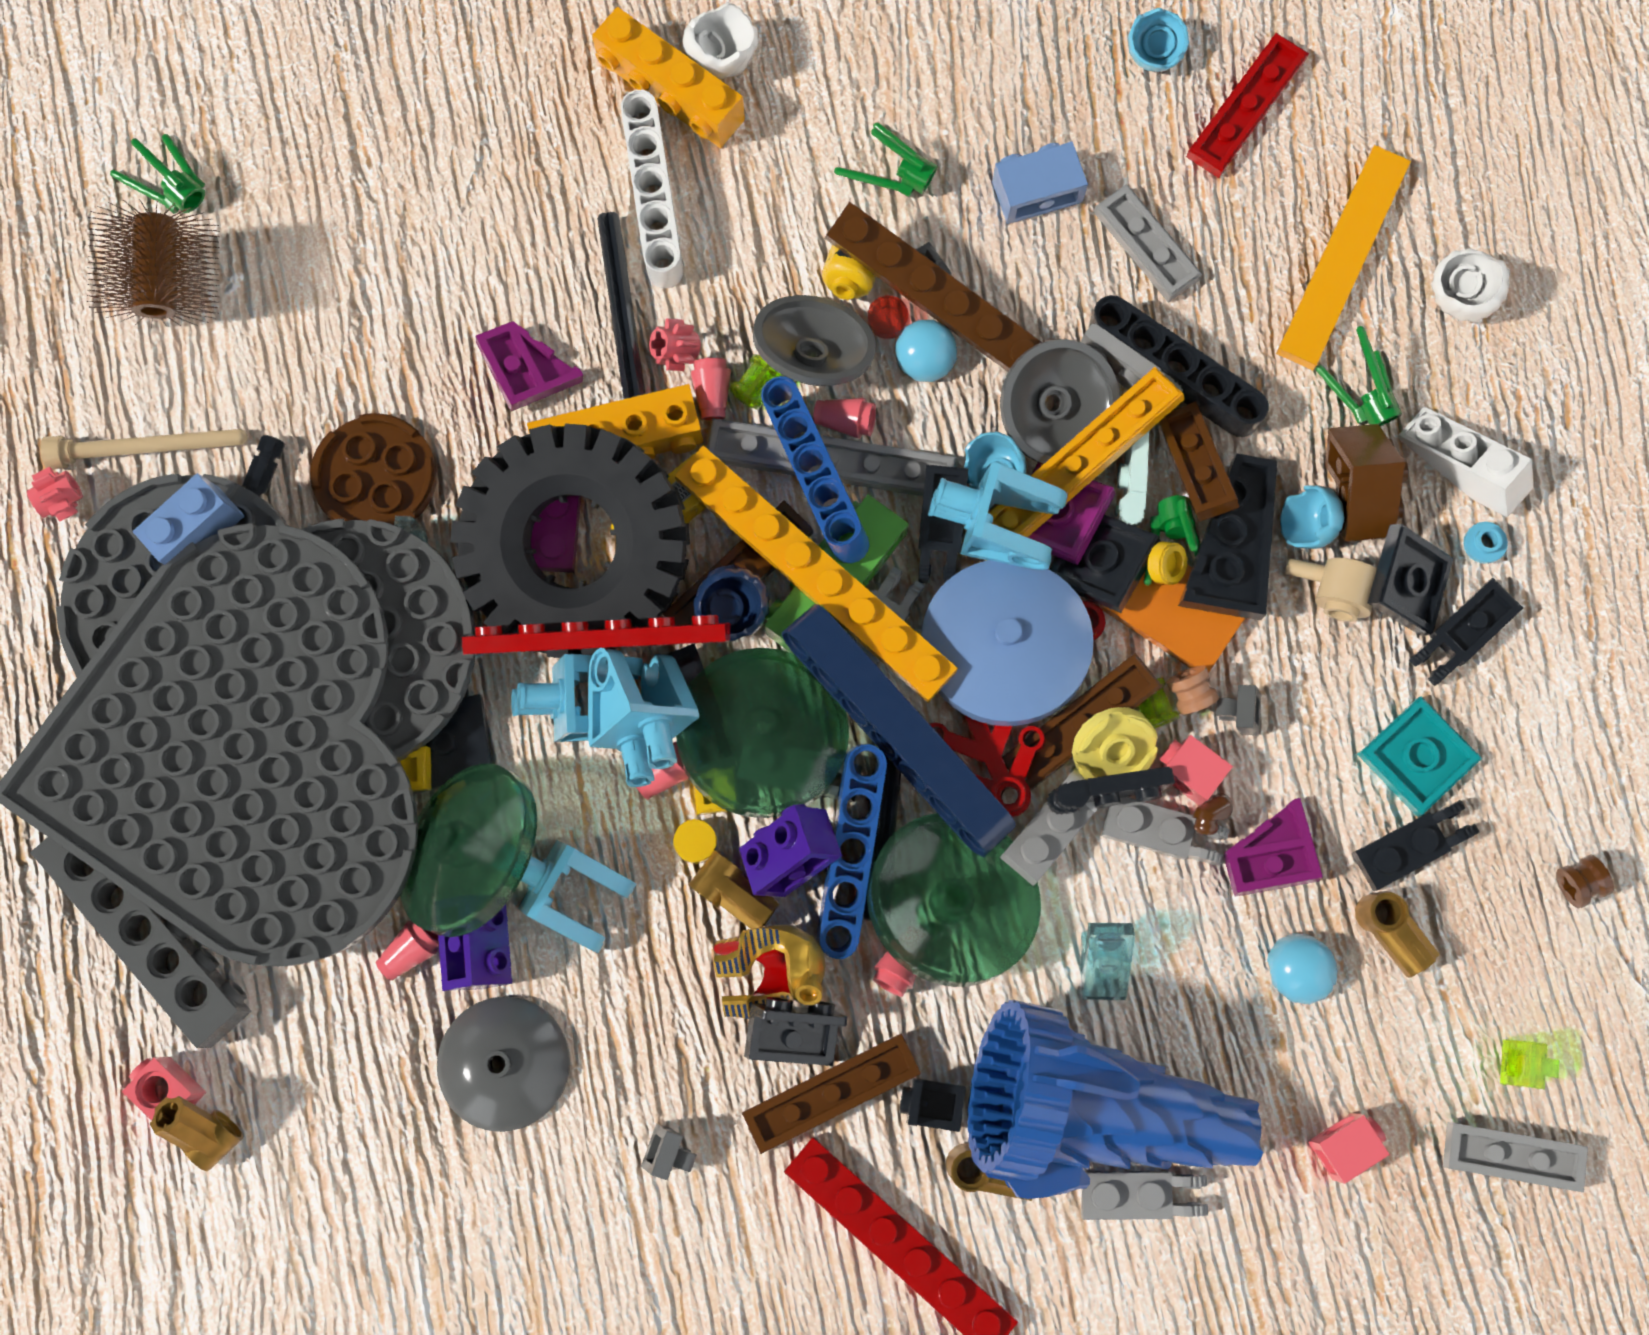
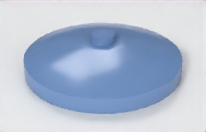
M991 560L983 561L961 570L940 587L927 608L921 636L958 668L955 675L938 692L940 696L963 715L982 723L997 726L1030 724L1049 717L1060 710L1074 697L1081 687L1093 654L1094 641L1091 620L1082 600L1066 581L1049 569L1035 570Z

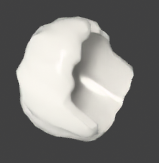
M729 2L691 19L684 30L683 36L685 55L718 79L741 74L746 66L749 65L759 42L757 28L752 25L751 17L745 14L739 6Z
M1472 248L1460 251L1455 250L1442 259L1435 268L1431 284L1435 293V302L1444 313L1454 317L1459 322H1478L1496 312L1500 308L1502 301L1507 297L1510 270L1506 267L1504 261L1495 259L1482 251Z

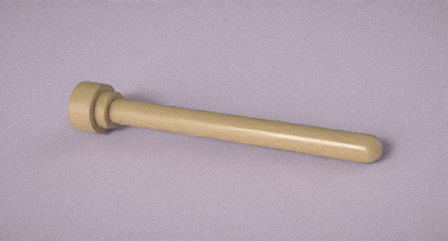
M242 429L76 443L72 439H65L62 435L43 437L41 440V457L46 468L51 467L52 470L68 468L69 464H74L76 459L238 446L247 442L248 435Z

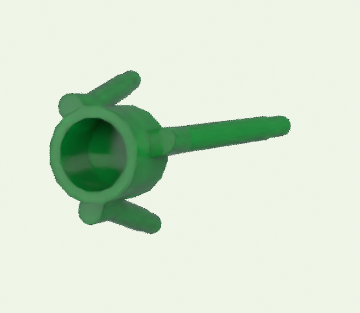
M876 122L873 125L871 134L903 158L896 173L897 176L902 178L901 182L841 167L834 169L836 175L895 190L910 198L914 190L924 194L937 171L938 165L920 156L891 131Z
M163 134L162 140L183 171L182 173L178 170L170 171L138 139L133 138L131 144L164 176L161 182V188L164 190L163 194L117 170H111L110 175L155 201L158 200L167 209L174 204L169 210L172 214H176L179 210L188 209L182 213H190L195 210L204 200L205 190L203 188L205 183L195 175L170 136Z
M1359 326L1356 332L1376 389L1361 397L1363 401L1361 407L1323 365L1319 364L1315 369L1352 411L1358 424L1367 421L1369 425L1378 424L1381 427L1400 417L1402 412L1394 397L1381 353L1373 351L1365 328Z
M1175 495L1162 499L1157 506L1159 515L1150 517L1151 533L1160 537V533L1164 532L1169 539H1182L1186 537L1189 549L1193 551L1196 558L1201 544L1196 531L1195 518H1193L1192 505L1189 498ZM1147 567L1144 575V584L1149 586L1152 583V579Z

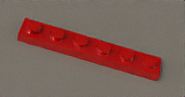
M718 615L692 616V624L675 625V617L648 618L649 626L632 627L631 619L605 620V629H588V621L562 622V631L546 632L545 623L518 625L519 633L502 634L501 625L475 627V635L462 637L463 655L726 642L731 640L730 622L719 623Z
M815 1137L808 1141L786 1167L784 1173L963 1335H1009L1017 1325L1018 1321Z

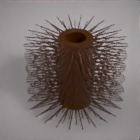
M158 200L156 212H148L144 205L145 213H140L134 207L132 208L139 214L136 212L133 214L122 209L134 215V217L119 211L115 212L102 208L124 215L127 218L106 213L102 215L111 216L118 220L92 218L115 224L90 223L109 227V229L90 228L89 230L103 231L111 234L88 235L110 239L90 241L109 244L94 247L111 251H88L108 255L106 257L88 256L107 261L88 263L99 265L115 264L118 266L105 265L108 267L90 268L108 273H87L105 277L88 280L107 284L92 285L105 288V290H87L105 295L87 296L116 299L100 298L105 299V301H86L113 304L89 308H121L103 312L131 310V312L114 316L130 315L132 313L135 315L129 318L137 315L142 316L136 324L144 319V317L152 318L151 328L153 318L161 319L162 321L163 318H169L178 324L170 317L186 321L175 316V314L190 319L192 317L184 314L203 316L194 312L216 313L198 308H218L202 303L219 302L201 299L205 297H219L201 292L218 291L201 287L220 285L199 281H213L215 279L201 276L219 274L199 271L214 269L199 265L218 263H210L199 259H219L200 255L204 253L217 254L219 252H210L197 248H220L199 244L201 242L219 243V241L203 240L199 237L209 236L217 238L220 236L197 232L220 231L192 227L219 225L185 224L187 222L213 219H193L177 222L176 220L195 215L173 218L188 209L172 216L166 215L174 204L168 210H165L164 214L157 213ZM114 221L126 222V223H128V224L116 223V222H114ZM183 229H194L197 231H187ZM187 239H194V240H201V241H189V240H187ZM105 241H118V242H120V243H112V242H105ZM188 272H196V273H204V274H191V273H188ZM100 274H112V275H117V276H119V277H116V276H108V275H100ZM101 291H114V292H117V293H109V292H101ZM108 301H116V302H121V303L118 304V303H106V302H108ZM189 305L206 306V307H192V306H189ZM183 308H193L196 310H186Z

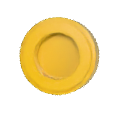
M1159 542L1152 548L1148 557L1149 575L1154 582L1159 584H1177L1183 578L1187 569L1185 549L1179 543Z
M692 819L682 823L677 828L673 844L675 851L684 861L699 864L705 862L713 851H716L717 836L708 823Z

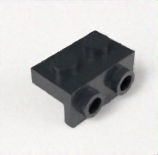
M767 997L766 1004L751 1003L744 1057L748 1060L833 1066L838 1026H847L848 1017L835 1011V1004L820 1001L815 1005H808V1008L795 1007L792 1000L779 997Z

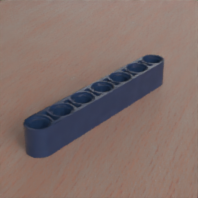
M817 604L812 605L782 632L783 640L796 657L974 853L985 857L1016 827L1014 819L1003 805L823 607Z

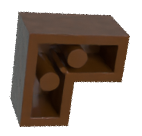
M1378 424L1328 428L1325 467L1337 484L1336 493L1344 506V523L1340 531L1345 541L1386 538L1389 526L1397 524L1404 515L1401 491L1402 483H1406L1409 476L1407 460L1401 457L1394 447L1392 439H1388Z

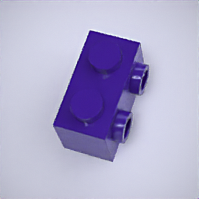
M804 804L792 805L784 809L781 813L782 816L769 826L758 829L753 834L754 837L739 848L753 895L786 897L842 856L826 809L806 807Z
M466 895L436 902L442 991L479 990L512 984L506 896Z

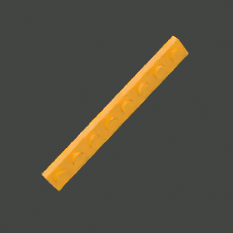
M704 445L674 475L676 481L809 599L830 613L843 629L927 703L955 675L958 668Z

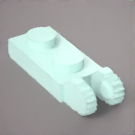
M1149 431L1125 451V464H1119L1117 473V488L1124 489V497L1115 508V517L1117 520L1138 527L1143 521L1146 509Z

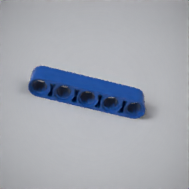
M785 376L772 378L762 388V402L822 534L837 560L843 563L858 562L868 552L869 539L796 383ZM790 400L785 405L779 406L782 402ZM805 432L800 438L793 439L797 434ZM821 465L818 470L808 472L813 466ZM837 499L831 506H823L828 500ZM854 533L847 541H838L844 534Z
M858 744L852 747L847 752L843 765L833 831L839 848L845 840L856 838L861 841L863 852L860 858L853 862H847L840 857L827 866L817 928V940L823 952L834 959H845L851 956L859 944L887 768L884 753L878 747L871 744ZM863 751L871 752L875 756L877 763L872 774L867 776L859 775L854 768L855 757ZM862 794L869 800V812L860 819L851 818L847 812V803L851 797ZM842 882H850L856 888L854 900L846 905L838 904L833 899L834 888ZM835 926H843L849 930L848 942L840 948H833L826 943L827 932Z

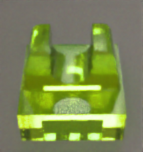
M1503 1039L1500 1084L1545 1090V1076L1559 1078L1560 1060L1547 1058L1548 1044Z

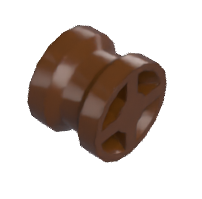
M1592 854L1581 858L1578 865L1574 867L1567 865L1557 869L1556 879L1559 888L1566 899L1576 908H1583L1589 905L1591 898L1595 896L1606 897L1614 891V883L1608 869L1601 860Z

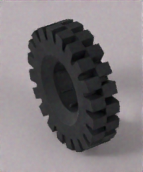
M565 423V426L555 427L549 424L529 429L530 434L523 437L514 435L497 446L499 452L494 457L485 456L472 471L476 479L471 487L463 486L456 503L457 507L462 508L459 521H452L450 541L458 543L459 556L452 557L456 578H464L468 589L463 594L473 611L481 610L487 617L483 622L487 626L501 625L502 634L519 633L518 625L545 623V632L562 631V622L588 621V629H605V620L631 619L632 627L649 626L648 618L660 617L672 605L678 595L676 589L680 580L685 578L689 559H685L686 545H690L689 523L684 521L682 510L685 507L678 489L672 487L668 480L670 476L656 460L651 459L644 452L645 450L631 441L606 430L592 428L587 425ZM567 496H583L593 501L591 507L598 509L599 506L602 507L614 526V530H610L611 535H616L615 555L612 562L605 563V566L608 567L607 571L590 585L587 584V581H580L579 588L559 585L554 582L555 576H546L534 559L533 554L537 553L536 549L531 547L532 530L535 522H541L542 518L539 517L541 512L558 499L560 503L568 502ZM606 647V648H608V649H617V648H619V647ZM599 648L528 652L546 653L547 657L561 658L564 654L593 655Z

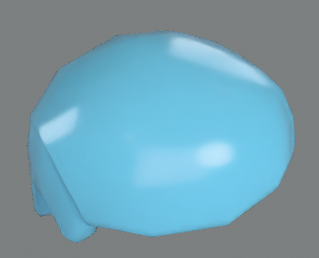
M1162 8L1153 9L1142 15L1139 14L1134 20L1127 37L1129 54L1135 63L1144 70L1152 72L1166 71L1176 66L1184 58L1189 45L1188 28L1178 14Z
M917 320L906 326L894 347L899 368L906 375L919 382H934L946 376L957 360V346L953 334L944 324L935 320Z
M997 431L981 433L968 443L965 448L964 468H968L967 483L969 487L978 489L980 481L992 462L1002 464L1024 474L1026 473L1025 456L1010 436Z
M1305 485V492L1286 498L1280 515L1281 533L1286 543L1294 547L1304 549L1323 548L1334 541L1342 530L1344 506L1335 490L1320 485Z
M1300 933L1289 934L1278 939L1268 953L1267 962L1270 967L1271 982L1277 988V991L1289 1001L1310 1005L1325 999L1333 991V986L1337 982V963L1331 950L1315 937Z

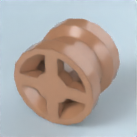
M1201 665L1186 669L1173 675L1166 681L1169 690L1176 693L1178 698L1176 707L1179 714L1194 713L1218 701L1219 696L1216 689L1208 684L1209 673L1206 666Z

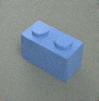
M1073 141L1061 145L1059 143H1050L1041 147L1037 152L1023 156L1021 154L1006 156L999 163H995L992 179L1006 224L1083 203L1088 186Z
M197 473L132 532L158 562L165 565L191 542L196 544L205 538L218 534L217 530L236 525L244 515L217 485Z

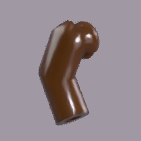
M1218 793L1211 800L1197 807L1193 813V818H1196L1194 830L1199 834L1205 835L1217 833L1218 820H1225L1232 814L1233 805L1230 797L1226 794Z

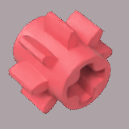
M666 318L665 327H656L650 336L649 348L651 355L657 359V365H665L666 370L684 371L685 363H694V360L700 353L701 342L699 335L693 331V325L684 324L683 319Z
M48 467L32 475L34 481L31 484L33 487L26 492L32 506L41 517L56 516L60 522L78 513L76 501L82 499L83 494L77 482L68 471L59 474L58 472L54 473L52 468Z

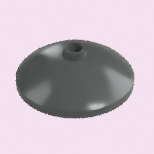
M794 295L774 300L760 310L753 327V342L762 359L781 375L793 381L812 386H834L857 379L869 369L876 351L874 334L863 318L838 302L818 296Z
M1050 340L1031 347L1011 366L1001 390V418L1007 435L1015 441L1022 453L1030 459L1044 464L1120 398V391L1111 366L1095 349L1075 340ZM1049 395L1054 398V406L1051 410H1048L1045 406V400Z
M515 997L486 999L463 1011L447 1029L441 1041L437 1057L438 1082L441 1092L452 1110L469 1124L494 1132L521 1129L544 1117L561 1097L570 1070L568 1044L557 1021L537 1004ZM497 1055L501 1056L505 1061V1068L500 1073L494 1072L491 1068V1061Z

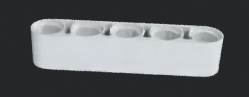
M633 90L624 96L621 102V113L643 258L650 281L659 288H671L677 285L683 277V264L660 117L655 97L645 90ZM640 113L649 114L648 116L642 119L633 118L635 115ZM645 149H652V150H654V152H653L652 154H650V155H647V156L639 155V153H640L642 150H645ZM652 185H657L661 187L658 191L653 193H647L644 191L647 187ZM663 222L667 224L663 229L660 230H652L649 228L653 223ZM662 259L673 261L672 264L665 268L654 266L655 263Z

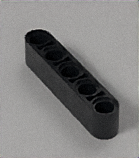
M1109 295L1101 298L1096 303L1088 328L1092 323H1096L1158 366L1161 371L1173 378L1175 383L1178 382V385H1181L1185 399L1184 403L1190 404L1196 401L1201 414L1236 437H1247L1257 430L1269 411L1267 398L1259 390L1123 298ZM1100 317H1114L1118 325L1109 326ZM1143 338L1151 344L1152 348H1140L1135 344L1134 339ZM1177 361L1185 367L1186 371L1176 372L1170 368L1168 362ZM1211 384L1215 386L1220 395L1213 396L1204 391L1202 385ZM1245 407L1249 409L1254 419L1243 418L1238 413L1237 408Z

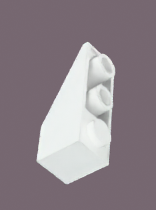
M1423 407L1398 435L1404 444L1467 496L1505 517H1508L1533 489L1531 458L1427 407Z

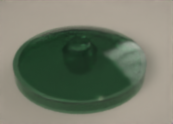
M750 648L735 651L706 666L690 683L688 688L698 708L699 718L676 735V746L680 762L689 780L712 803L722 809L742 816L753 818L782 816L781 813L784 809L792 805H810L834 782L841 769L848 748L849 724L847 712L795 654L772 648Z
M496 764L474 765L451 777L426 803L418 816V843L415 860L410 876L400 895L407 916L418 927L443 937H456L468 934L493 918L515 892L531 859L537 832L535 799L530 787L520 776Z
M938 813L914 819L898 829L888 839L876 856L870 870L867 904L871 922L878 938L889 954L900 965L929 982L951 987H967L983 984L999 977L1025 955L1035 938L1039 926L1041 898L1038 882L1034 886L1031 885L1000 858L1012 844L1013 840L1007 835L985 857H981L974 853L957 836Z

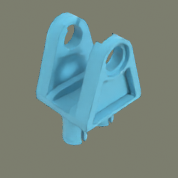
M992 462L980 481L978 489L941 478L938 488L934 491L928 516H935L964 525V529L967 531L961 555L1029 569L1047 570L1052 558V549L1043 543L992 524L993 516L988 513V509L992 508L994 504L1047 514H1058L1059 509L1065 506L1068 494L1059 487L1002 464Z
M599 648L593 653L588 670L589 747L619 750L622 752L627 785L629 787L649 785L651 781L655 780L652 769H665L677 763L672 739L699 718L698 708L673 656L654 654L649 664H643L640 694L623 653L616 649Z
M564 654L552 667V683L519 682L517 689H512V715H550L551 719H554V742L588 741V715H581V707L575 706L574 688L579 683L588 682L589 663L592 655ZM625 657L633 678L638 679V676H641L643 659Z
M557 840L547 858L541 861L517 849L516 846L507 843L494 865L498 870L504 871L527 884L528 891L518 907L521 912L596 953H599L606 937L550 906L554 899L548 895L560 874L568 875L572 868L625 898L632 894L637 885L607 866Z

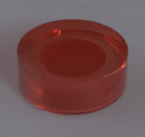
M891 295L881 296L875 299L869 307L868 325L872 332L880 338H896L901 335L908 324V308L898 297Z

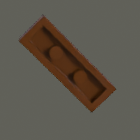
M1195 401L1172 410L1158 424L1198 522L1239 508L1237 496L1197 402Z

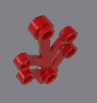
M965 716L975 738L974 741L950 732L941 723H930L933 729L943 730V740L954 752L986 763L993 780L976 775V777L1012 817H1017L1027 810L1031 802V790L1025 779L1035 754L1045 745L1046 739L1041 729L1036 726H1027L1020 731L1018 736L1020 749L1008 772L1002 755L1014 726L995 725L991 734L986 723ZM1030 732L1038 733L1040 736L1039 743L1034 747H1028L1024 744V738ZM1010 788L1015 789L1018 793L1017 800L1012 804L1004 803L1002 799L1004 791Z

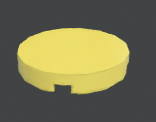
M1129 707L1110 708L1096 713L1082 725L1074 738L1072 756L1075 766L1085 779L1149 770L1157 757V732L1141 712Z

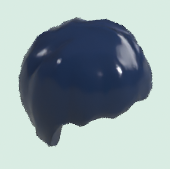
M735 564L721 566L709 572L707 578L698 587L693 601L694 615H718L719 623L730 622L731 640L729 642L736 641L741 637L750 636L763 626L765 618L770 613V596L767 586L758 574L752 573L749 569Z

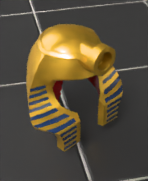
M774 925L748 929L740 934V938L721 939L715 943L713 950L720 954L715 955L713 961L717 978L745 976L749 974L755 960L764 966L762 982L752 995L722 996L724 1017L749 1019L751 1003L766 1004L767 997L795 999L804 1005H815L821 1001L823 993L821 983L826 969L825 955L821 946L812 935L810 936L793 926Z

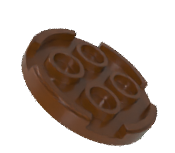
M380 413L359 415V418L343 424L333 432L330 431L318 445L310 469V483L315 498L322 511L331 520L368 521L371 519L386 522L402 529L414 522L427 508L434 494L437 482L435 457L424 437L408 422L392 415Z

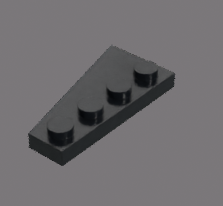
M1238 453L1234 456L1227 475L1237 496L1239 508L1210 518L1178 606L1260 621L1266 616L1277 460Z

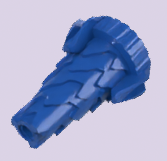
M1009 1000V1002L1003 1003L1001 1008L993 1015L979 1047L968 1101V1142L973 1162L982 1172L986 1173L987 1177L1004 1180L1016 1197L1024 1199L1045 1198L1066 1194L1077 1189H1086L1090 1185V1177L1083 1168L1089 1169L1090 1162L1130 1169L1131 1162L1162 1169L1171 1168L1172 1163L1212 1169L1213 1165L1228 1167L1231 1165L1256 1166L1264 1153L1259 1143L1262 1128L1258 1112L1260 1104L1252 1099L1224 1094L1222 1091L1199 1081L1165 1074V1066L1137 1061L1131 1056L1123 1054L1121 1050L1091 1044L1085 1039L1084 1034L1076 1033L1069 1028V1021L1060 1010Z

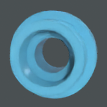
M1479 522L1473 525L1464 536L1466 554L1472 560L1479 563H1493L1500 559L1507 550L1508 541L1505 532L1498 525L1491 522ZM1483 535L1491 539L1493 543L1492 548L1483 545L1481 541Z

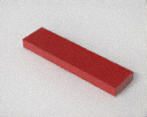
M1275 33L1189 149L1186 158L1217 178H1220L1304 64L1309 53L1280 34Z

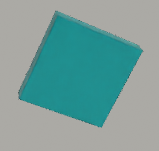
M1422 696L1416 698L1357 753L1369 768L1417 817L1422 816L1482 759Z

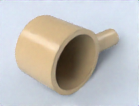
M1292 558L1288 559L1285 574L1320 582L1315 603L1324 609L1323 612L1327 616L1340 621L1355 622L1358 618H1366L1371 614L1373 606L1367 602L1377 568L1349 558H1331L1327 560L1325 566Z

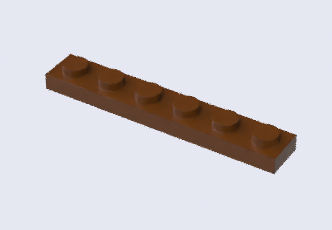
M850 201L824 238L931 317L944 324L949 330L1007 372L1025 351L1042 343L1038 338Z

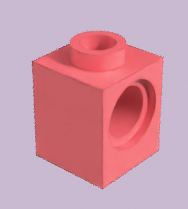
M1192 735L1188 736L1182 743L1174 740L1159 759L1165 764L1164 767L1172 768L1175 784L1172 786L1197 805L1208 801L1233 767Z
M154 1057L153 1059L147 1058L131 1072L129 1078L132 1081L122 1091L151 1121L155 1114V1107L161 1102L155 1093V1085L161 1077L168 1083L169 1089L166 1097L170 1099L180 1096L196 1105L207 1093L171 1057Z
M1350 1113L1308 1140V1143L1331 1179L1346 1184L1390 1155L1383 1145V1142L1386 1141V1136L1381 1127L1372 1117L1366 1118L1362 1114Z

